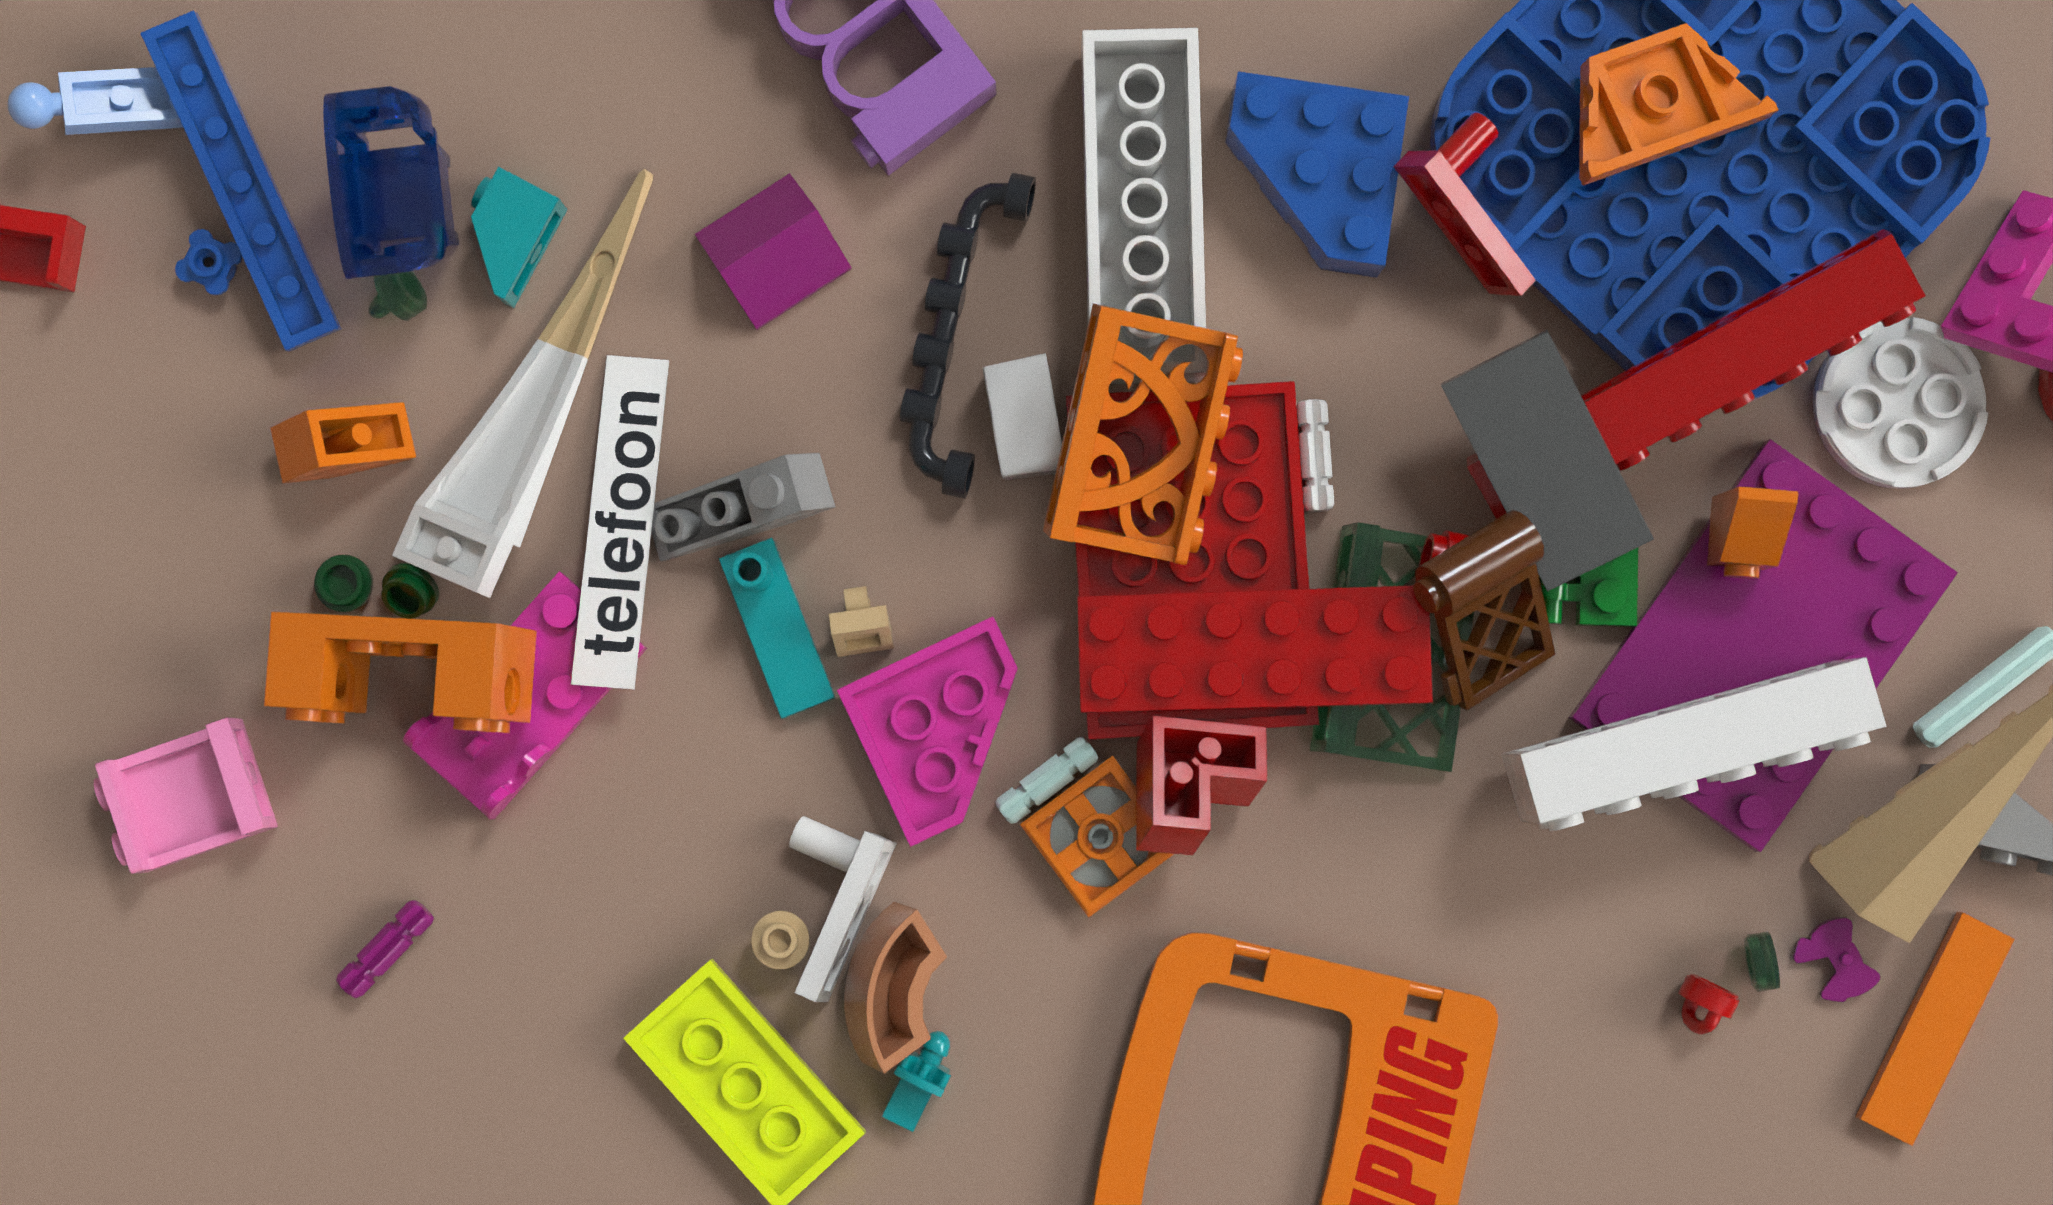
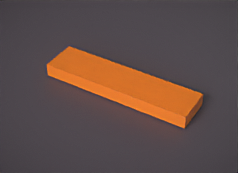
M1956 912L1855 1116L1856 1118L1913 1146L2015 940L2014 938L1963 912Z

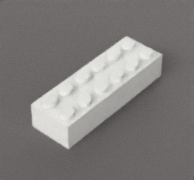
M1198 28L1083 30L1081 62L1088 323L1092 305L1095 303L1206 328ZM1121 325L1118 341L1130 346L1151 360L1157 347L1168 335ZM1186 344L1174 349L1167 356L1160 370L1168 377L1169 372L1175 365L1190 361L1192 363L1186 367L1184 378L1187 382H1199L1206 373L1207 359L1199 347L1193 344ZM1134 375L1132 383H1139L1140 379ZM1115 379L1110 384L1126 383L1123 379Z
M1863 657L1827 662L1520 748L1501 755L1520 821L1538 823L1539 830L1549 828V831H1556L1584 823L1582 812L1591 809L1595 810V814L1606 812L1607 815H1613L1641 807L1639 796L1648 793L1651 794V798L1663 796L1664 799H1670L1699 790L1696 780L1705 777L1707 782L1720 780L1721 783H1726L1756 774L1755 763L1762 762L1764 767L1776 764L1778 767L1807 761L1814 758L1811 750L1812 747L1818 746L1819 751L1833 748L1835 751L1864 745L1871 742L1868 734L1869 731L1887 726L1867 658Z

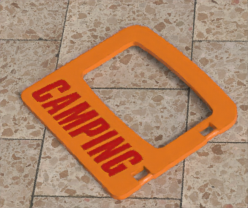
M1189 932L1173 938L1160 950L1151 970L1124 1056L1109 1116L1092 1205L1142 1204L1156 1125L1171 1067L1196 993L1202 985L1207 983L1223 984L1339 1011L1348 1018L1350 1031L1345 1079L1335 1136L1319 1205H1458L1498 1027V1014L1496 1008L1489 1000L1473 994L1211 933ZM1234 954L1266 961L1262 981L1230 974ZM1412 995L1438 1001L1435 1020L1431 1021L1404 1014L1407 996Z

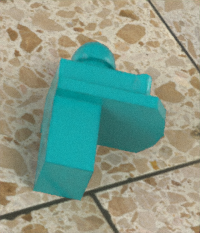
M940 1031L931 1032L929 1034L931 1039L923 1044L920 1053L915 1051L898 1063L894 1074L900 1077V1080L882 1117L912 1132L931 1095L934 1094L941 1097L951 1077L949 1074L950 1069L940 1064L943 1057L948 1056L950 1050L948 1036Z

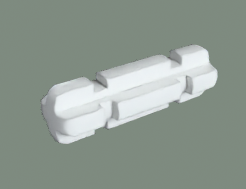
M1320 399L1303 400L1297 404L1298 427H1301L1302 433H1299L1301 476L1302 480H1305V487H1302L1304 510L1308 512L1328 511L1334 506L1333 485L1328 484V479L1333 477L1330 433L1325 431L1324 425L1329 423L1328 404L1325 400Z

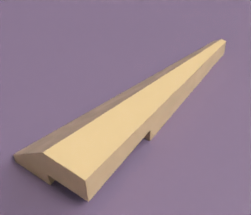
M2053 684L2049 686L2048 694L2019 714L2015 711L2011 712L2000 720V726L1973 745L1969 741L1896 791L1895 798L1867 818L1861 815L1852 821L1848 831L1823 847L1819 844L1809 853V862L1858 916L1908 943L1912 941L2052 739Z

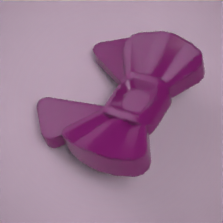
M1835 917L1820 923L1811 931L1809 939L1800 937L1797 940L1793 954V960L1796 963L1829 957L1836 972L1820 991L1821 997L1825 1000L1845 1002L1847 998L1866 993L1880 981V974L1863 963L1856 945L1852 942L1853 924L1847 917Z

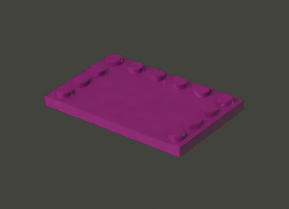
M1769 439L1763 443L1731 489L1740 486L1798 491L1797 507L1779 566L1760 570L1759 579L1724 577L1723 566L1707 565L1709 519L1639 617L1637 626L1632 627L1568 718L1583 729L1588 730L1827 662L1863 657L1867 658L1875 688H1877L1958 572ZM1818 746L1812 747L1811 750L1814 758L1783 767H1778L1777 764L1764 767L1762 762L1755 763V775L1731 782L1721 783L1720 780L1707 782L1706 777L1696 780L1699 788L1698 791L1678 797L1753 851L1761 852L1833 749L1819 751Z

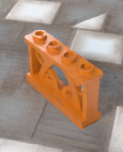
M1093 303L1043 531L1050 538L1103 547L1182 565L1187 564L1189 552L1197 553L1203 536L1204 520L1197 518L1202 495L1210 496L1216 479L1217 464L1210 461L1215 438L1223 439L1229 422L1230 407L1223 404L1228 381L1236 382L1242 365L1243 349L1236 347L1237 335ZM1121 325L1168 335L1157 347L1151 360L1130 346L1118 341ZM1193 344L1199 347L1206 356V373L1202 380L1196 384H1190L1184 378L1186 367L1192 363L1190 361L1175 365L1169 372L1168 377L1160 370L1167 356L1174 349L1182 345ZM1134 375L1140 379L1136 390L1127 400L1123 402L1112 400L1109 395V386L1113 380L1123 379L1127 389H1129ZM1151 390L1168 414L1178 443L1156 464L1130 478L1129 465L1123 451L1114 441L1097 433L1100 419H1116L1133 412L1144 402ZM1201 399L1195 423L1185 401L1192 402ZM1100 455L1111 456L1116 466L1118 483L1110 485V470L1101 477L1095 476L1092 473L1091 466L1095 458ZM1185 469L1181 490L1179 491L1168 482ZM1141 498L1142 510L1152 520H1155L1153 515L1155 505L1161 501L1169 502L1173 508V521L1170 527L1164 533L1157 536L1142 534L1132 521L1130 502ZM1118 506V517L1123 533L1077 524L1079 512Z

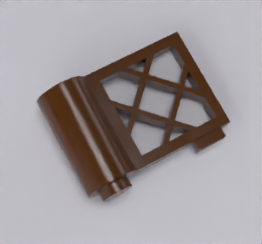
M1511 510L1420 565L1415 571L1414 594L1420 605L1427 612L1435 614L1448 670L1440 674L1446 701L1453 706L1458 705L1466 711L1556 654L1536 565L1544 556V545L1534 524L1519 511ZM1521 583L1522 592L1512 613L1501 610L1509 590ZM1475 610L1479 611L1480 614L1468 640L1460 639L1456 622ZM1498 617L1508 622L1494 650L1484 647V644ZM1524 626L1530 628L1534 645L1517 656L1511 655ZM1479 655L1491 658L1482 678L1471 684L1469 676Z

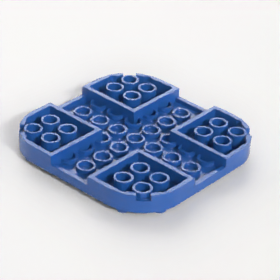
M1520 0L1473 46L1451 74L1435 107L1431 125L1430 145L1431 151L1438 150L1474 112L1486 116L1498 130L1497 139L1460 176V179L1536 279L1533 285L1626 371L1882 229L1892 233L1906 258L1915 247L1922 244L1971 191L1985 164L1991 137H1986L1985 107L1989 105L1976 68L1965 52L1913 3L1904 8L1897 0ZM1687 23L1707 41L1709 48L1715 54L1724 56L1741 71L1736 77L1738 81L1760 100L1768 95L1779 109L1768 119L1584 186L1579 179L1580 66L1589 57ZM1813 358L1807 360L1806 364L1808 365ZM1772 379L1752 390L1755 395L1752 401L1778 389L1784 384L1776 385Z

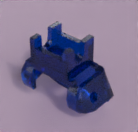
M391 86L325 94L323 118L330 196L338 252L346 279L409 272L439 264L445 257L446 247L459 245V236L454 230L448 167H451L450 156L438 143V134L432 125L429 106L411 92ZM413 127V131L425 142L422 145L370 151L366 133Z

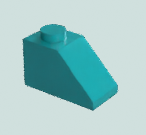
M498 166L492 179L485 177L478 185L471 201V207L475 208L471 219L493 292L504 304L515 308L568 209L558 197Z

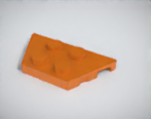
M1687 23L1591 56L1580 66L1579 179L1584 186L1768 119L1779 109L1768 95L1760 100L1738 81L1736 77L1741 71L1724 56L1715 54L1709 48L1707 41Z

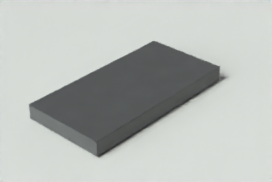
M1548 330L1441 383L1444 393L1506 512L1511 510L1521 512L1528 517L1539 532L1544 545V556L1536 565L1538 574L1547 591L1654 540Z

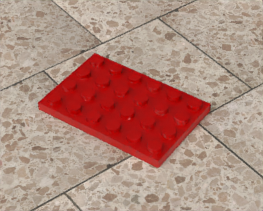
M1295 381L1227 385L1223 404L1230 407L1229 422L1223 439L1215 438L1210 461L1217 464L1216 479L1210 496L1202 495L1197 517L1204 520L1203 536L1197 553L1189 552L1186 565L1075 542L1078 596L1309 589ZM1151 390L1144 402L1126 416L1116 419H1100L1097 433L1114 441L1123 451L1129 465L1130 478L1156 464L1178 443L1168 414ZM1134 391L1109 393L1112 400L1123 402ZM1073 395L1066 396L1065 398L1067 418ZM1201 399L1192 402L1185 401L1195 423ZM1100 455L1095 458L1091 466L1092 473L1095 476L1101 477L1110 470V485L1118 483L1116 466L1111 456ZM1185 469L1168 482L1179 491L1181 490ZM1141 498L1130 502L1132 521L1142 534L1157 536L1164 533L1170 527L1173 521V508L1169 502L1161 501L1153 508L1155 520L1149 518L1142 510ZM1118 506L1079 512L1077 521L1079 525L1123 533L1118 517ZM1318 707L1086 713L1088 740L1140 737L1152 716L1266 728L1319 725Z

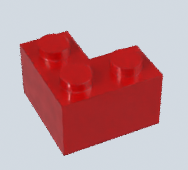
M1152 716L1136 743V850L1193 856L1211 831V803L1249 807L1267 782L1266 727Z

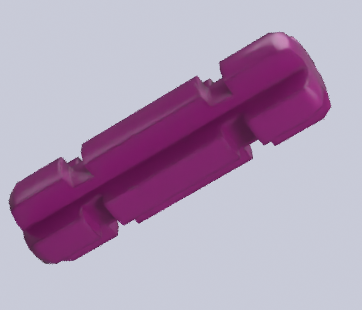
M416 900L408 901L395 914L397 920L395 922H388L356 955L359 960L357 962H349L337 975L336 982L341 989L351 997L358 998L363 996L375 983L373 978L375 976H382L414 943L411 938L413 936H420L433 923L434 917L423 904Z

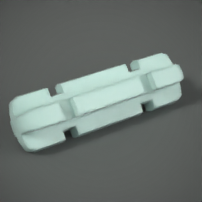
M1084 737L1076 738L1063 748L1065 753L1059 757L1055 754L1019 781L1021 786L1016 790L1011 787L997 798L995 802L996 807L1009 823H1017L1031 812L1029 808L1036 803L1039 806L1074 780L1073 774L1077 771L1083 773L1097 762L1098 755Z

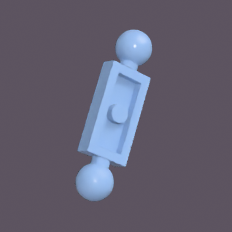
M156 67L58 72L59 92L51 93L41 84L27 82L18 85L12 90L7 103L12 119L20 126L29 129L41 128L47 125L54 116L63 115L65 135L183 128Z

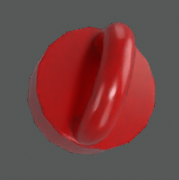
M1692 973L1686 975L1678 994L1686 998L1681 1010L1684 1025L1693 1033L1701 1035L1712 1032L1719 1024L1722 1016L1731 1019L1740 1002L1739 996ZM1698 1006L1708 1009L1707 1015L1703 1020L1698 1019L1696 1016Z

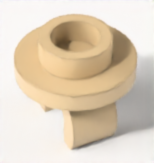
M774 911L765 915L757 922L752 932L751 944L755 956L761 963L773 969H787L795 966L805 957L810 945V935L806 924L800 917L788 911Z

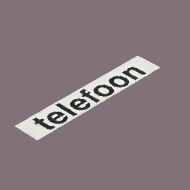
M607 355L571 685L635 690L669 360Z

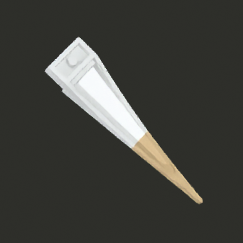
M646 169L642 170L636 177L578 278L509 382L449 462L415 502L392 556L488 598L491 597L513 545L521 546L653 181V174Z

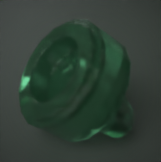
M392 262L374 274V284L378 294L373 298L368 308V313L372 318L380 319L392 312L401 320L409 321L427 308V296L421 282L405 265Z

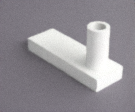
M802 816L796 824L790 838V848L846 872L796 988V994L814 1002L829 1001L897 844L896 842L866 831L860 841L805 816Z

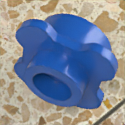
M198 229L189 236L190 247L185 258L179 260L175 265L176 275L183 282L195 281L202 284L211 295H221L228 290L229 282L235 276L237 265L241 263L243 257L236 243L228 242L224 244L213 239L212 234L208 230ZM208 257H212L214 260V264L211 267H205L204 261Z

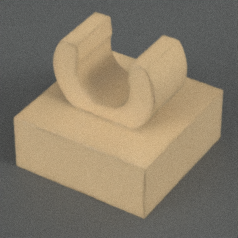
M866 586L844 589L846 611L829 614L831 636L837 657L894 649L892 629L886 605L871 607Z

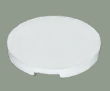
M1915 317L1905 318L1888 327H1883L1881 321L1859 332L1862 340L1857 345L1838 355H1827L1818 372L1813 391L1815 424L1819 436L1830 455L1839 465L1855 477L1867 483L1886 488L1901 489L1922 486L1937 481L1955 471L1970 457L1979 444L1988 418V412H1986V393L1979 371L1982 368L1967 345L1944 338L1940 325Z

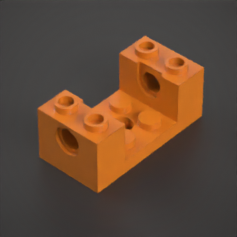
M271 612L264 706L286 708L285 720L345 724V712L366 713L370 656L404 658V655L417 656L426 659H437L433 716L454 718L453 729L510 733V722L530 723L537 631L498 623Z

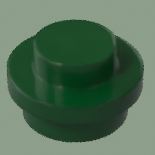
M336 555L324 561L318 568L314 579V588L318 599L329 609L338 612H351L362 607L370 598L373 590V576L368 566L362 560L350 555Z
M401 563L392 566L383 577L381 596L383 603L392 613L402 618L413 619L432 610L438 601L439 589L435 580L428 572L412 564Z

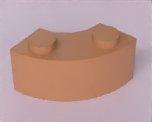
M893 902L884 909L863 934L851 959L844 991L845 1018L853 1047L862 1063L884 1074L931 1039L923 1019V995L932 973L947 958L919 911L897 902Z

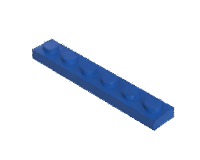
M193 10L141 32L140 34L285 351H293L341 330L342 328L198 13Z

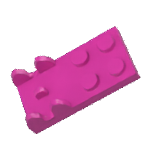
M560 571L510 625L537 631L530 723L510 722V733L453 729L454 718L433 716L432 712L429 716L422 717L414 723L403 738V742L411 750L417 753L489 820L495 819L611 690V688L571 685L581 588ZM641 642L639 643L638 658L647 649Z

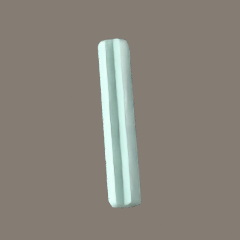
M2048 626L2037 627L1917 720L1913 725V730L1920 741L1928 748L1939 747L2053 658V630Z

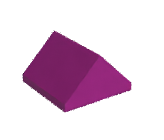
M790 173L694 234L756 330L852 269L818 210Z

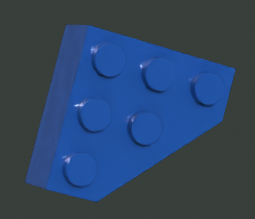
M1238 71L1232 91L1225 140L1227 146L1236 158L1244 163L1259 183L1261 191L1286 224L1289 223L1308 248V253L1321 270L1377 278L1386 265L1398 172L1393 166L1401 158L1409 96Z

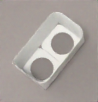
M1046 353L983 367L1003 480L1056 473L1062 439Z

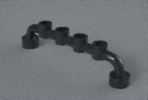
M1012 173L1008 183H988L976 188L965 198L958 213L956 224L944 222L940 230L937 256L948 258L944 280L932 277L928 284L925 311L936 313L932 334L919 333L917 336L912 365L924 368L919 390L907 388L904 393L900 410V421L911 424L909 452L914 465L925 476L942 482V494L966 499L975 466V454L951 449L947 460L938 457L931 447V439L940 415L941 394L945 376L950 368L953 356L954 336L958 318L961 316L965 302L966 282L970 263L974 259L977 248L980 218L988 207L1003 205L1004 218L1027 222L1035 196L1036 177Z

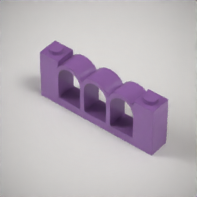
M774 0V13L786 43L800 55L815 60H822L823 79L833 104L846 116L852 118L854 132L857 134L851 140L852 145L870 168L879 163L888 176L996 96V81L933 0H877L839 29L828 34L819 35L801 31L791 22L789 10L793 0ZM904 11L937 55L888 92L877 97L861 98L849 94L837 81V71L841 60L849 51Z

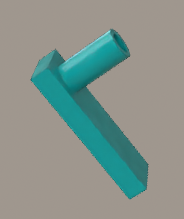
M769 538L719 558L781 719L835 699L836 696L774 539Z

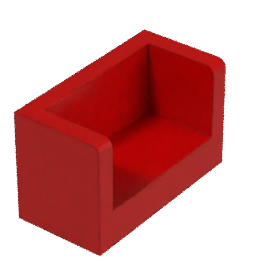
M0 205V281L74 293L86 226L68 215Z

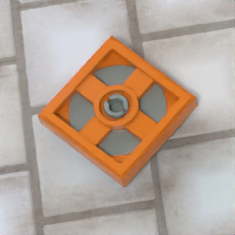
M1113 756L1020 824L1088 918L1174 855L1171 853L1136 850V786Z

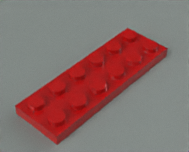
M1413 585L1078 596L1081 713L1433 703L1430 613L1416 599Z

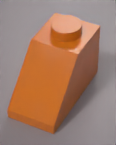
M404 402L306 410L270 428L282 483L330 479L416 458Z
M1739 486L1713 496L1707 565L1723 566L1724 577L1740 579H1759L1760 570L1778 567L1797 507L1798 491Z

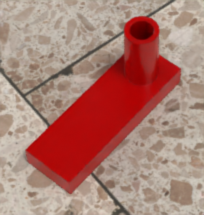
M1474 112L1438 150L1408 151L1393 167L1488 293L1522 296L1536 279L1460 179V176L1498 137V130L1486 116Z

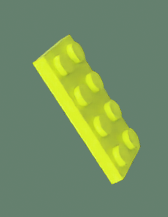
M710 959L623 1038L771 1205H787L866 1133V1130L713 959Z

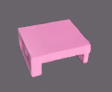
M227 717L205 725L206 729L117 760H105L95 764L98 778L94 779L95 794L103 810H110L117 831L112 834L114 852L123 866L128 865L132 874L150 872L278 827L243 719Z

